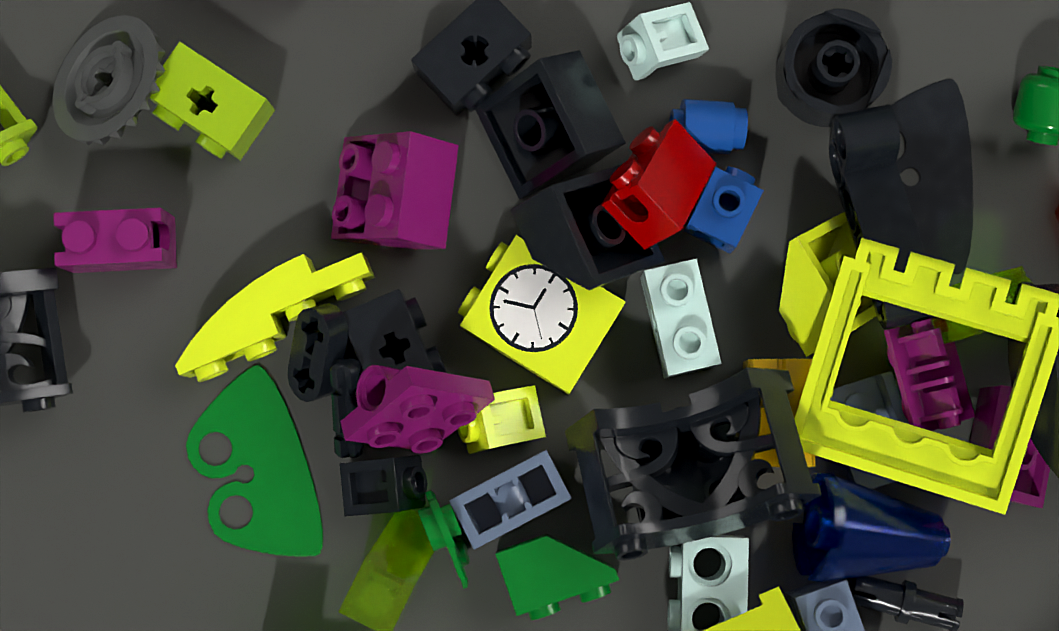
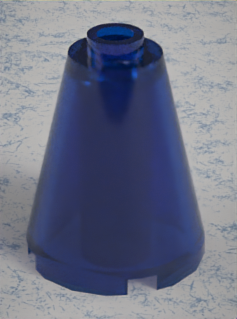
M813 473L811 475L812 483L819 484L822 495L803 504V507H806L803 524L793 523L792 531L793 554L797 570L801 575L810 576L808 580L825 582L934 567L940 562L942 557L947 555L950 548L951 535L949 528L944 525V521L939 514L830 473Z

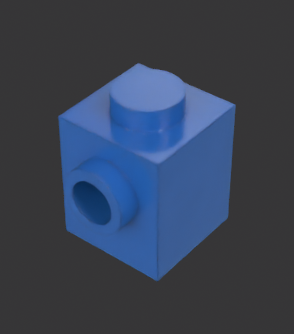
M728 166L723 171L715 167L684 232L731 254L737 247L764 190L754 186L755 178L740 169Z

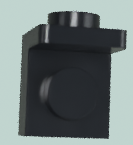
M420 455L339 463L344 517L402 512L424 508L426 505L425 492L427 491L428 482L426 473L422 468Z

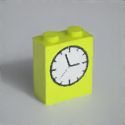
M516 235L510 246L501 242L486 265V269L492 272L482 291L474 286L466 296L458 310V314L465 317L460 327L473 337L569 395L622 310L625 301L602 287L589 291L534 261L524 240Z

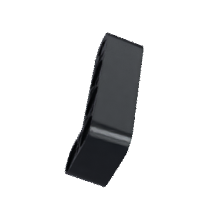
M890 104L835 115L829 140V160L856 250H858L861 238L900 248L893 270L904 273L910 252L927 255L896 164L900 149V132L894 110ZM871 298L879 323L883 329L938 318Z

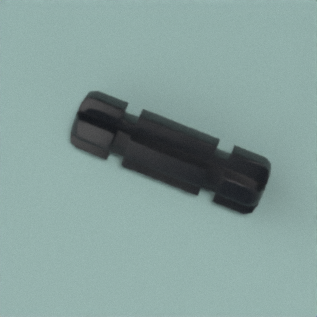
M338 358L332 362L330 369V380L333 387L331 399L333 431L335 432L334 452L340 458H357L362 455L364 443L345 440L340 422L358 407L356 389L361 375V364L354 358Z

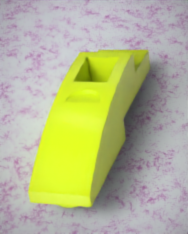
M358 253L316 271L312 260L305 254H302L270 270L229 299L204 324L176 363L175 367L178 374L189 378L196 376L198 382H203L227 372L226 363L245 355L249 362L275 352L277 347L274 342L287 337L279 318L286 315L289 322L295 321L303 309L315 307L316 302L335 295L337 301H342L356 296L367 289L364 282L375 278L367 258L362 253Z

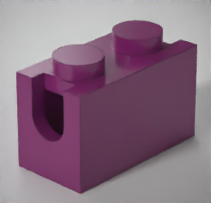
M162 208L54 213V226L63 231L62 242L65 246V252L54 253L56 267L72 273L177 268L175 217ZM153 228H158L159 248L153 247Z

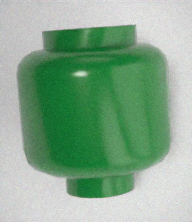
M1039 65L1037 73L1026 74L1021 80L1013 111V121L1017 126L1028 130L1026 139L1029 141L1053 146L1058 145L1059 68Z

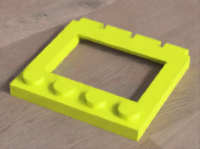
M861 238L855 259L847 256L843 257L794 420L803 452L1005 515L1059 349V317H1056L1059 310V294L1022 283L1015 304L1005 302L1011 284L1009 279L966 267L960 287L955 288L949 286L955 264L910 252L903 273L893 270L900 248ZM862 295L1027 343L993 450L830 400L834 392V384L856 312L861 304Z

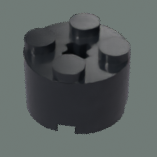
M847 9L827 10L799 24L787 41L777 61L775 80L779 101L800 120L819 127H832L835 115L869 108L886 88L892 70L890 49H887L880 35L882 33L880 29L868 17ZM828 61L837 65L835 73L838 74L837 77L827 73L828 67L825 65Z

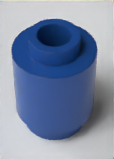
M683 99L680 109L671 110L669 122L676 119L707 153L730 154L732 149H744L748 130L746 108H735L733 102Z

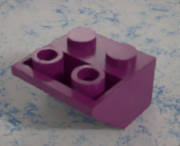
M412 131L344 137L343 150L339 157L340 173L337 196L332 210L333 226L331 239L403 249H446L459 145Z

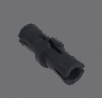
M857 571L853 577L852 583L855 584V587H851L850 591L856 606L894 615L895 621L903 624L913 620L948 629L949 631H957L960 626V621H957L956 617L962 618L964 601L961 598L956 597L955 599L917 589L915 582L904 580L901 585L863 575Z

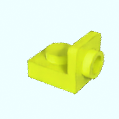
M535 385L493 393L495 400L477 413L474 421L457 429L461 440L466 443L469 454L546 437Z

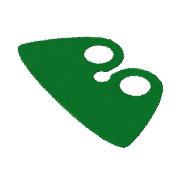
M259 365L252 366L229 384L198 418L187 439L188 459L193 468L203 476L223 478L234 474L241 465H249L254 470V477L249 483L234 481L223 485L215 491L209 501L207 511L209 523L215 535L223 541L240 548L282 556H317L321 553L323 547V528L314 484L298 434L274 381L265 369ZM213 432L224 434L232 444L230 458L227 462L218 466L207 464L199 455L200 441L204 436ZM230 496H242L252 506L253 515L251 521L241 529L228 528L220 519V506Z

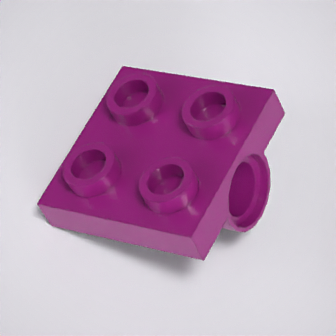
M371 365L362 372L357 383L356 398L358 407L340 422L346 441L368 443L375 448L390 446L411 449L414 453H427L439 448L443 440L459 427L474 421L476 414L492 403L495 397L490 381L410 366L396 369Z

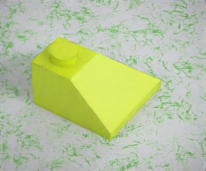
M845 212L789 241L779 312L787 324L789 334L800 345L806 357L815 353L843 257L847 256L855 259L857 254ZM861 296V304L857 309L851 332L877 316L870 297Z

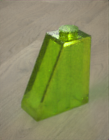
M413 510L395 512L364 559L338 611L339 613L375 631H395L400 626L437 552L433 551L417 512Z

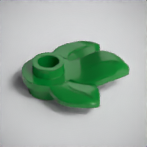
M429 490L425 494L430 506L418 510L419 517L433 551L447 546L463 589L468 588L469 581L464 566L470 563V558L461 535L462 531L451 504L440 507L434 492Z

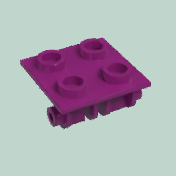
M939 317L884 330L888 345V359L895 370L902 396V410L910 425L930 431L959 426L961 421L975 417L949 320Z

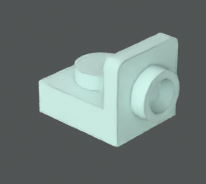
M690 2L639 14L617 34L622 59L629 66L633 79L636 81L646 78L657 68L698 58L709 50Z

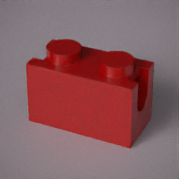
M676 119L667 123L659 133L653 126H650L635 137L629 146V149L632 151L631 156L610 177V182L613 186L601 204L644 250L682 230L717 164Z

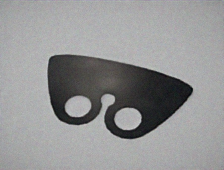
M945 79L907 95L892 104L891 107L897 118L899 132L906 141L904 154L896 160L899 173L901 174L905 169L914 168L920 174V180L916 185L909 186L904 182L903 185L926 255L955 264L953 274H961L969 258L973 231L972 154L964 100L953 79Z

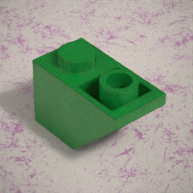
M547 533L497 550L495 553L516 616L528 612L531 621L560 611L559 601L579 595L581 603L608 595L612 592L609 584L619 581L614 566Z

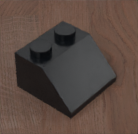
M580 50L539 58L482 101V104L475 110L519 200L594 165L626 144Z
M620 165L551 185L511 209V213L531 258L589 291L665 262L657 243L644 250L601 205L613 186L610 182V177Z

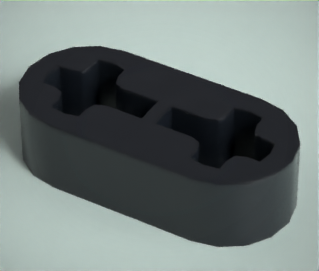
M331 303L303 309L298 314L288 364V381L293 393L305 402L331 395L333 392L330 380L332 362L345 356L348 340L347 320L343 312Z

